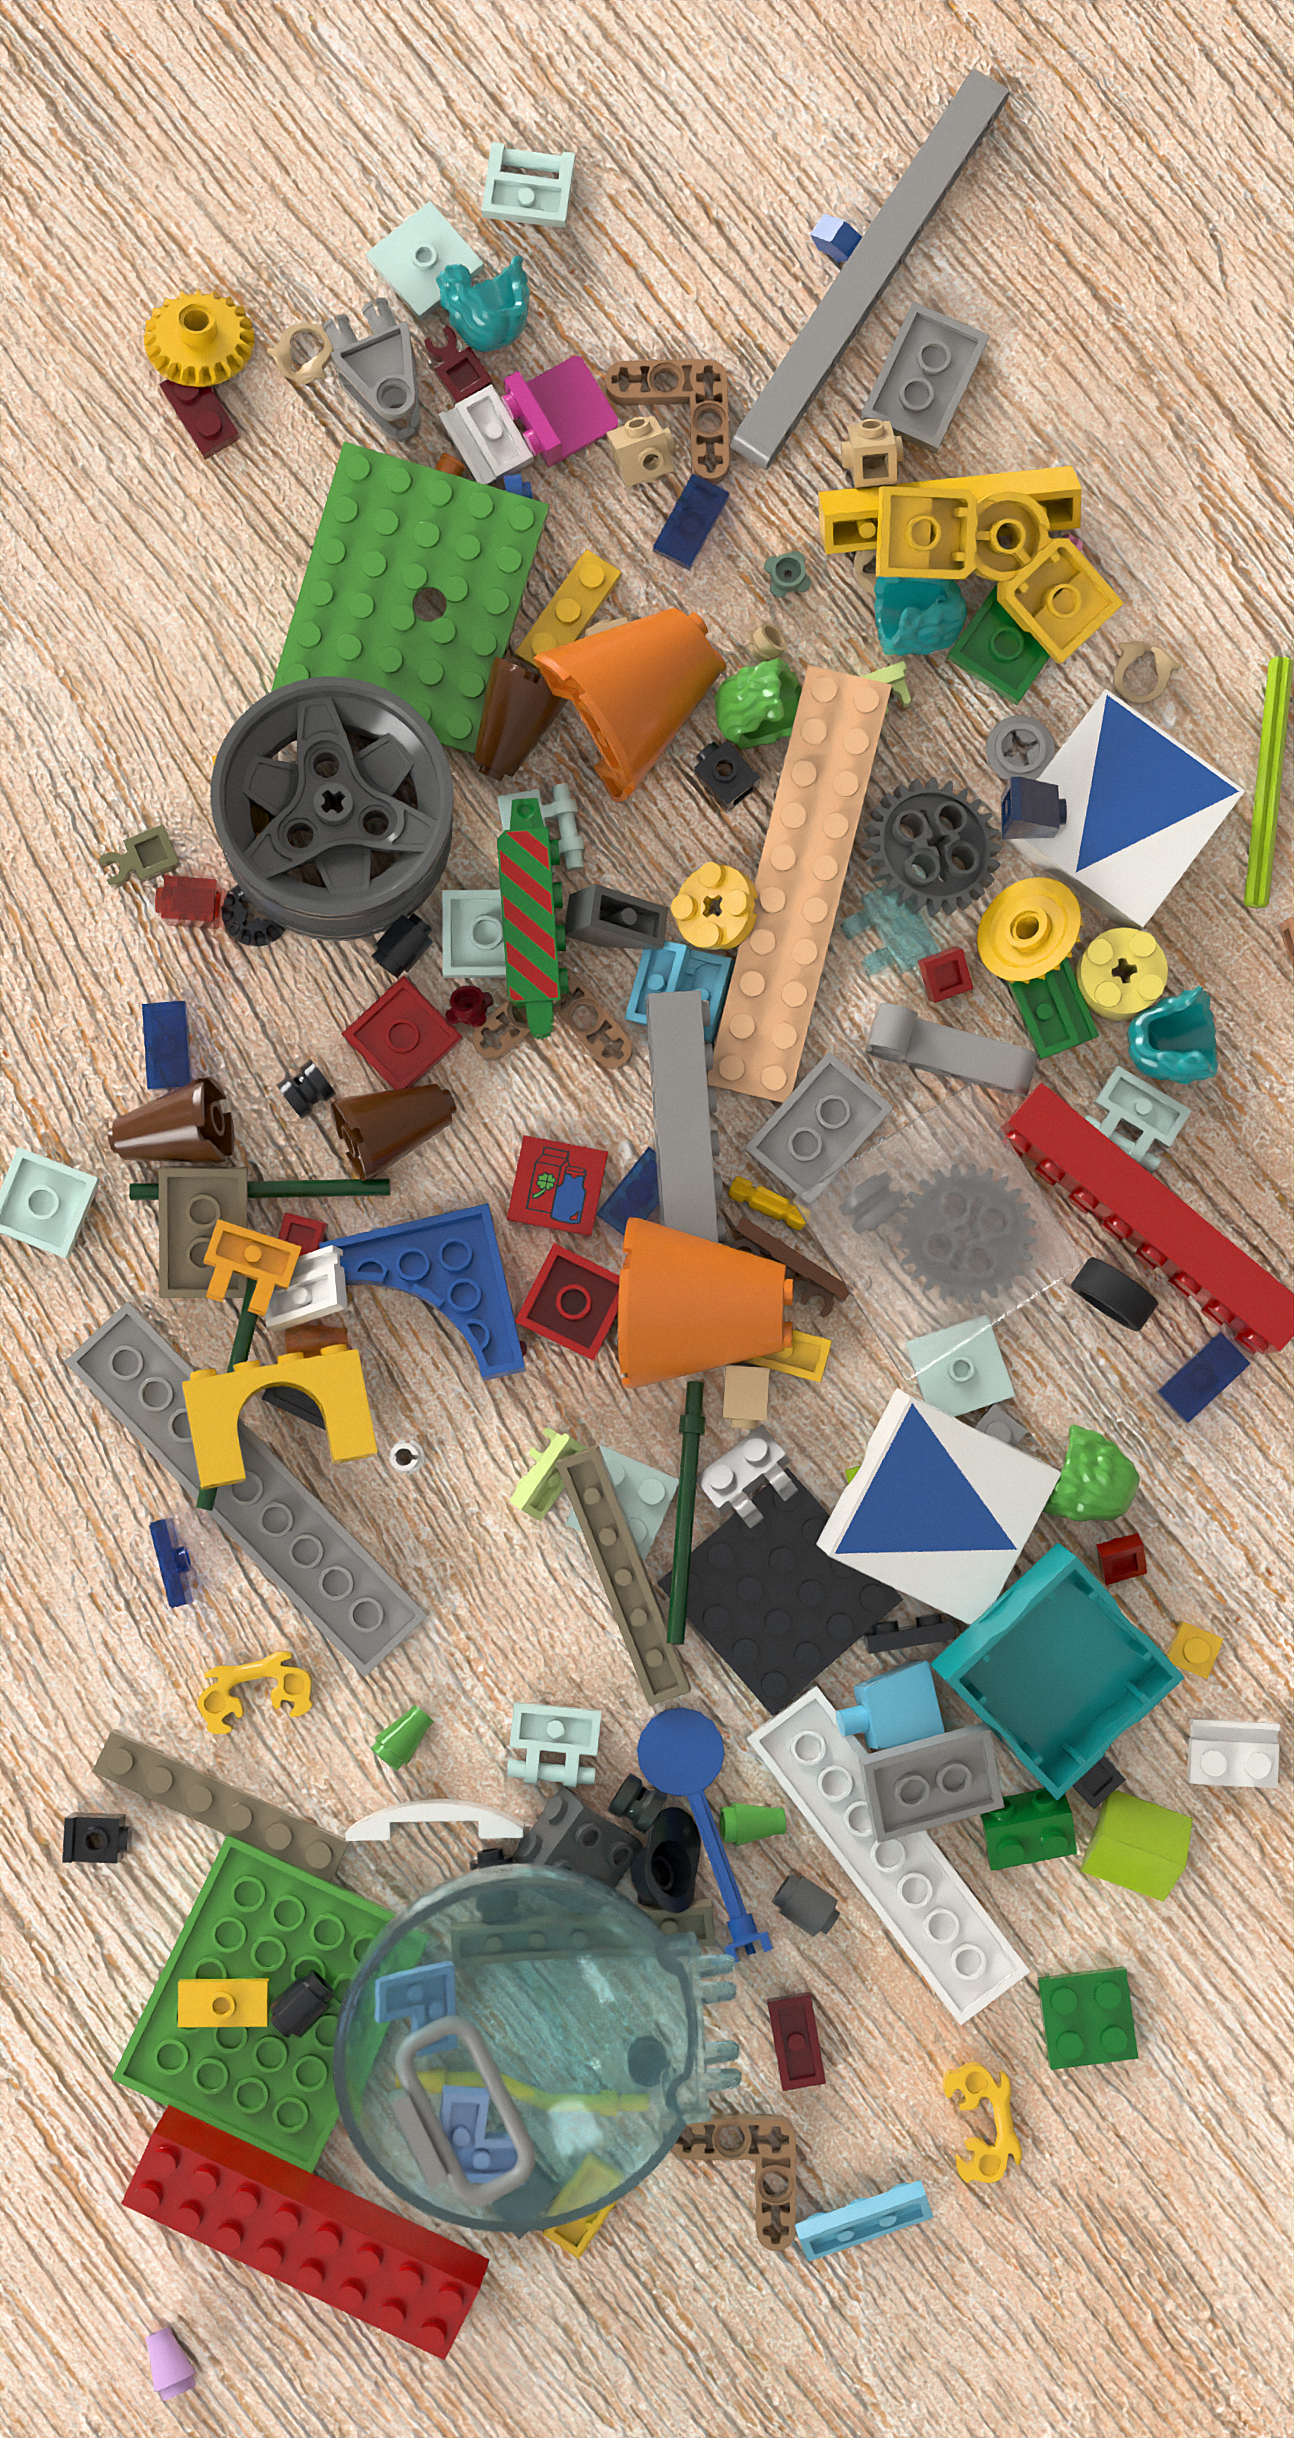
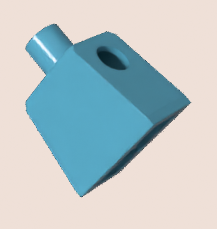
M927 1660L908 1661L855 1685L854 1694L857 1706L836 1711L837 1725L841 1735L845 1737L863 1732L865 1743L870 1748L889 1749L945 1733L930 1665Z

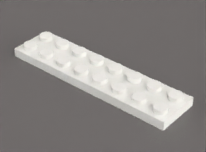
M814 1685L746 1737L960 2026L1031 1972L925 1830L881 1843L877 1842L872 1831L858 1758L868 1755V1753L854 1735L845 1737L841 1735L837 1725L836 1711L817 1685Z

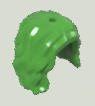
M776 658L771 661H763L757 666H744L736 675L725 679L715 694L716 722L723 736L743 750L759 745L774 744L783 736L791 737L802 692V687L799 685L796 674L790 670L784 660Z
M1075 1424L1071 1425L1068 1435L1070 1443L1062 1473L1042 1511L1054 1516L1068 1517L1078 1522L1090 1520L1109 1521L1123 1516L1131 1507L1140 1482V1477L1134 1463L1121 1453L1116 1444L1105 1439L1100 1433L1087 1430Z

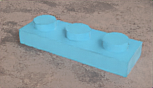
M919 2180L913 2183L895 2185L890 2191L871 2198L855 2199L848 2206L828 2213L820 2212L813 2214L806 2221L795 2224V2228L807 2261L810 2262L934 2217L922 2182Z

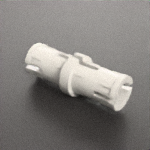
M401 1440L390 1451V1463L399 1473L405 1474V1471H409V1474L415 1473L424 1464V1449L414 1440H410V1443H406V1440ZM406 1449L410 1450L412 1455H414V1459L408 1465L401 1458V1454Z

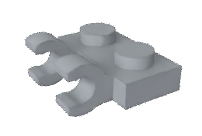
M760 1425L697 1475L698 1485L721 1514L724 1515L731 1508H734L750 1529L764 1517L748 1498V1495L766 1480L769 1481L784 1501L798 1491L782 1469L791 1460L763 1425Z

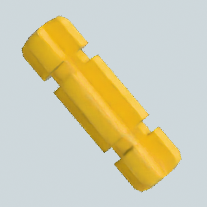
M741 1176L734 1178L728 1190L729 1198L741 1204L745 1201L749 1203L748 1207L777 1221L782 1219L786 1221L785 1225L797 1231H801L805 1227L810 1216L809 1209L797 1203L793 1206L789 1204V1199L760 1185L756 1188L752 1186L753 1182Z

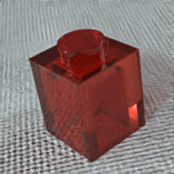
M164 875V886L158 887L156 890V913H161V919L168 926L219 929L222 886L216 879Z

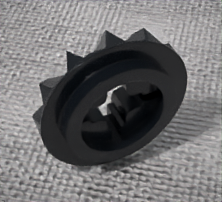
M238 885L227 891L226 898L221 907L222 919L226 930L235 940L248 946H265L279 939L286 931V929L271 920L269 923L265 919L261 920L260 918H255L252 922L249 921L245 927L244 925L247 923L246 919L249 913L241 902L244 901L247 904L250 902Z

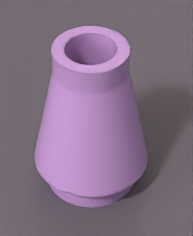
M170 2326L145 2337L150 2358L154 2392H160L162 2401L173 2398L196 2386L193 2375L197 2372L173 2336Z

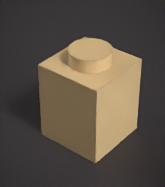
M725 1366L722 1418L731 1419L730 1427L757 1429V1421H767L770 1368Z

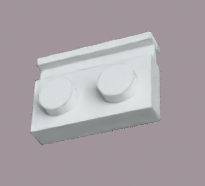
M492 384L458 402L454 408L447 412L442 411L438 414L441 424L475 482L485 485L495 481L499 482L504 479V476L511 475L534 462L531 451Z
M331 1245L298 1257L288 1289L284 1290L274 1286L265 1313L266 1328L279 1332L347 1309L344 1268L340 1266V1257L343 1256L342 1249Z
M1189 1718L1188 1783L1278 1788L1279 1723Z

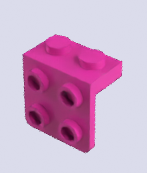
M573 356L528 382H525L519 370L504 378L506 395L502 397L504 406L513 420L519 418L526 430L523 436L534 456L540 454L548 468L607 436L606 432L618 428L616 414L584 360L579 356Z

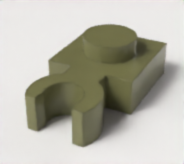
M163 824L123 840L128 852L122 855L109 852L98 859L102 867H107L114 863L120 866L119 873L107 879L108 884L112 888L125 885L133 873H137L139 880L143 883L182 866Z

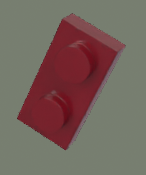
M169 379L159 384L204 460L241 439L237 429L210 386H185Z
M810 1991L767 1999L782 2091L826 2084Z

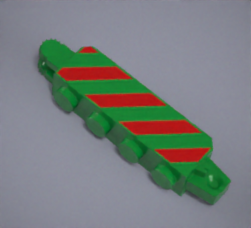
M538 798L512 800L510 830H504L497 838L507 994L509 1001L518 1009L526 1008L529 1033L533 1035V1038L543 1041V1039L547 1040L549 1036L551 1037V1033H554L552 1030L554 1028L553 1006H562L561 994H569L567 968H559L558 951H566L564 925H556L555 908H563L561 882H553L552 866L560 865L558 839L550 840L549 828L544 827Z

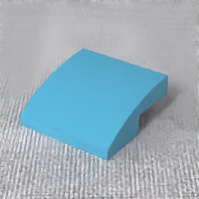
M664 941L663 949L660 950L643 949L624 1019L647 1027L645 996L648 993L701 990V1000H708L710 1007V1026H703L704 1042L713 1044L735 961L732 958L692 950L687 945Z

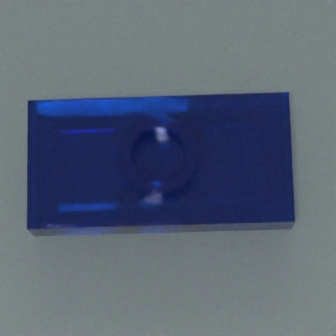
M692 474L653 545V552L690 571L730 498V493Z
M172 1001L142 1004L147 1089L149 1091L178 1089L192 1082L187 1002Z
M648 1146L596 1213V1216L623 1237L629 1217L647 1220L659 1205L656 1151Z
M1218 1332L1173 1374L1156 1393L1185 1423H1189L1251 1363L1221 1332Z
M166 1518L151 1522L149 1529L169 1607L175 1608L192 1603L193 1598L186 1572L192 1570L191 1561L186 1546L179 1547L173 1519Z

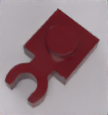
M446 326L443 328L444 336L448 341L445 347L437 348L429 338L424 340L428 356L436 362H442V364L434 368L435 375L455 404L491 384L494 386L492 378L470 346L460 352L457 350L456 335L450 327Z

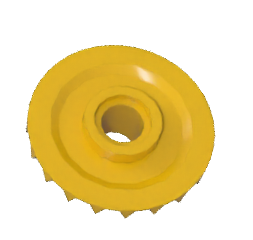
M197 288L195 294L186 295L180 291L179 296L173 300L165 297L163 306L160 308L153 307L152 317L150 320H146L145 334L143 335L145 352L152 366L165 378L175 383L192 387L216 385L238 374L251 358L255 344L252 321L246 315L244 307L237 306L231 296L226 298L220 297L216 290L211 294H204L199 288Z
M1046 877L1024 879L1004 889L986 908L979 923L977 948L984 965L998 978H1003L1012 984L1015 981L1029 984L1031 979L1034 978L1045 980L1046 973L1051 970H1060V963L1066 957L1072 958L1071 949L1075 943L1081 942L1079 930L1085 926L1081 919L1083 909L1078 903L1076 895L1065 884Z

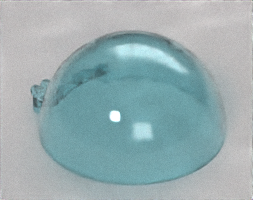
M510 1863L487 1866L449 1878L420 1894L388 1921L365 1950L348 1983L337 2017L333 2044V2081L337 2105L344 2127L356 2151L367 2167L388 2189L423 2213L444 2222L469 2229L490 2232H527L571 2223L596 2213L634 2189L656 2169L673 2148L686 2124L711 2121L708 2092L740 2086L742 2073L736 2068L707 2069L708 2065L738 2059L740 2044L730 2040L705 2043L703 2005L735 1999V1995H737L736 1985L731 1983V1981L701 1982V1978L733 1972L735 1957L729 1954L700 1956L701 1946L695 1931L666 1934L653 1918L624 1894L588 1875L561 1867L534 1863ZM449 2015L462 2016L468 2019L480 2031L533 2141L536 2153L534 2169L530 2177L525 2181V2185H521L501 2198L485 2205H471L460 2200L452 2191L447 2181L433 2189L428 2186L423 2180L384 2096L399 2088L403 2090L395 2069L396 2053L403 2040L429 2023ZM450 2034L421 2049L414 2057V2069L438 2118L442 2085L486 2088L464 2041L458 2035ZM490 2097L486 2131L507 2132ZM471 2183V2184H473V2185H475V2186H482V2185H485V2184H487V2183Z

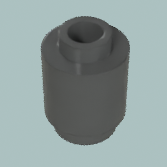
M793 1873L787 1876L772 1900V1903L780 1908L778 1913L812 1937L816 1936L819 1931L826 1935L840 1915V1912L835 1909L838 1902L836 1898L805 1876L798 1878Z

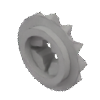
M1024 715L1011 716L996 724L991 730L985 745L987 764L996 772L998 778H1004L1008 781L1011 777L1019 776L1036 780L1054 756V742L1049 730L1040 721ZM1013 736L1021 746L1036 744L1025 755L1026 766L1023 761H1020L1018 756L1010 757L1009 755L1004 757L1013 747Z

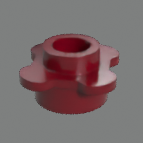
M473 985L459 987L450 996L451 1009L445 1014L447 1021L450 1024L462 1022L472 1027L482 1026L487 1020L485 1014L488 1007L494 1003L493 996L489 992H482L480 988Z

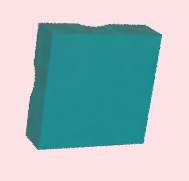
M1058 1542L930 1663L934 1670L972 1711L988 1725L997 1738L1056 1800L1067 1792L1103 1757L1106 1750L1121 1733L1142 1720L1185 1678L1154 1642L1122 1614L1116 1600L1077 1556Z

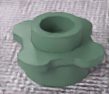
M792 551L791 553L782 554L777 558L774 556L769 557L766 560L764 569L770 574L772 581L770 592L773 596L783 598L788 592L796 590L806 592L810 588L811 578L805 573L804 563L806 559L801 552ZM790 571L792 573V576L790 578H786L784 576V572Z

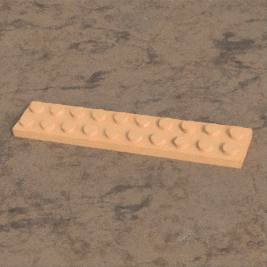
M808 664L754 884L758 900L754 898L755 907L753 912L757 913V918L752 931L739 945L713 1052V1069L709 1070L707 1076V1085L779 1103H784L793 1092L892 684Z

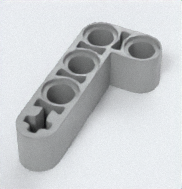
M880 1003L876 1009L865 1049L866 1053L881 1059L1020 1097H1027L1038 1058V1053L1032 1050L917 1018V1012L891 1003Z

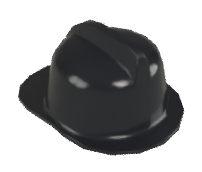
M669 1807L660 1811L651 1826L647 1845L638 1851L632 1860L630 1868L631 1880L638 1893L637 1900L640 1904L645 1906L656 1904L667 1912L677 1914L687 1910L693 1902L701 1842L696 1823L691 1815L682 1808Z

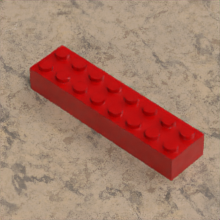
M1042 1082L1028 1094L997 1131L1004 1137L1001 1140V1144L1009 1152L1018 1158H1021L1023 1155L1027 1156L1037 1165L1034 1171L1040 1178L1051 1186L1059 1183L1070 1193L1067 1199L1072 1205L1085 1214H1088L1091 1210L1104 1222L1100 1227L1110 1237L1118 1242H1121L1124 1238L1137 1250L1134 1252V1256L1142 1264L1151 1270H1154L1156 1267L1160 1268L1170 1277L1167 1283L1174 1291L1184 1298L1192 1295L1203 1305L1200 1310L1202 1314L1217 1326L1221 1327L1225 1323L1236 1332L1237 1335L1234 1337V1340L1252 1355H1255L1257 1351L1262 1355L1281 1352L1294 1336V1294Z
M168 2105L155 2127L121 2202V2205L444 2361L480 2290L490 2261L489 2258L171 2105Z

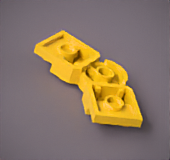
M879 487L875 577L961 580L965 579L973 571L976 575L986 580L997 581V601L1024 632H1030L1056 663H1063L1124 604L1069 538H1049V519L1041 505L1028 495L1014 491H1005L990 494L977 500L968 489ZM1002 525L1007 526L1012 532V542L1007 549L1002 548L996 538L997 531Z

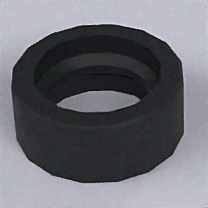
M1094 1257L1087 1260L1071 1283L1073 1290L1085 1301L1117 1323L1133 1331H1140L1158 1306L1156 1298L1141 1285L1113 1266Z

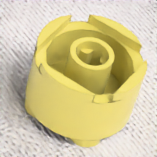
M1115 928L1100 934L1088 945L1079 957L1074 969V975L1086 1005L1092 1012L1109 1021H1124L1136 1017L1159 998L1167 982L1168 966L1163 950L1150 933L1133 928ZM1118 966L1121 971L1128 973L1129 977L1124 983H1122L1120 977H1113L1112 972Z

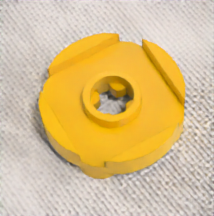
M708 862L685 880L678 895L672 901L671 913L676 918L679 931L691 944L710 951L718 949L728 950L743 942L755 925L757 913L753 911L755 907L754 898L758 900L757 891L753 882L743 872L727 865ZM722 897L723 901L719 905L722 913L719 916L710 915L709 909L712 902Z

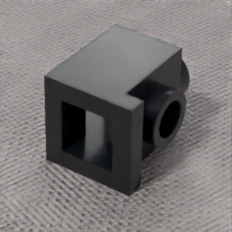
M728 740L720 747L716 742H712L696 756L699 764L694 767V776L726 814L759 788L761 777L749 767ZM720 764H728L732 767L733 772L729 776H721L716 769Z
M73 1812L65 1817L62 1863L92 1862L117 1864L123 1859L124 1853L130 1852L132 1841L131 1826H125L126 1814ZM91 1833H99L102 1836V1847L95 1848L90 1844L89 1838Z

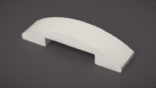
M447 1798L420 1799L388 1806L360 1819L346 1831V1841L390 1840L394 1835V1822L478 1821L479 1839L523 1838L525 1823L500 1809L473 1801Z

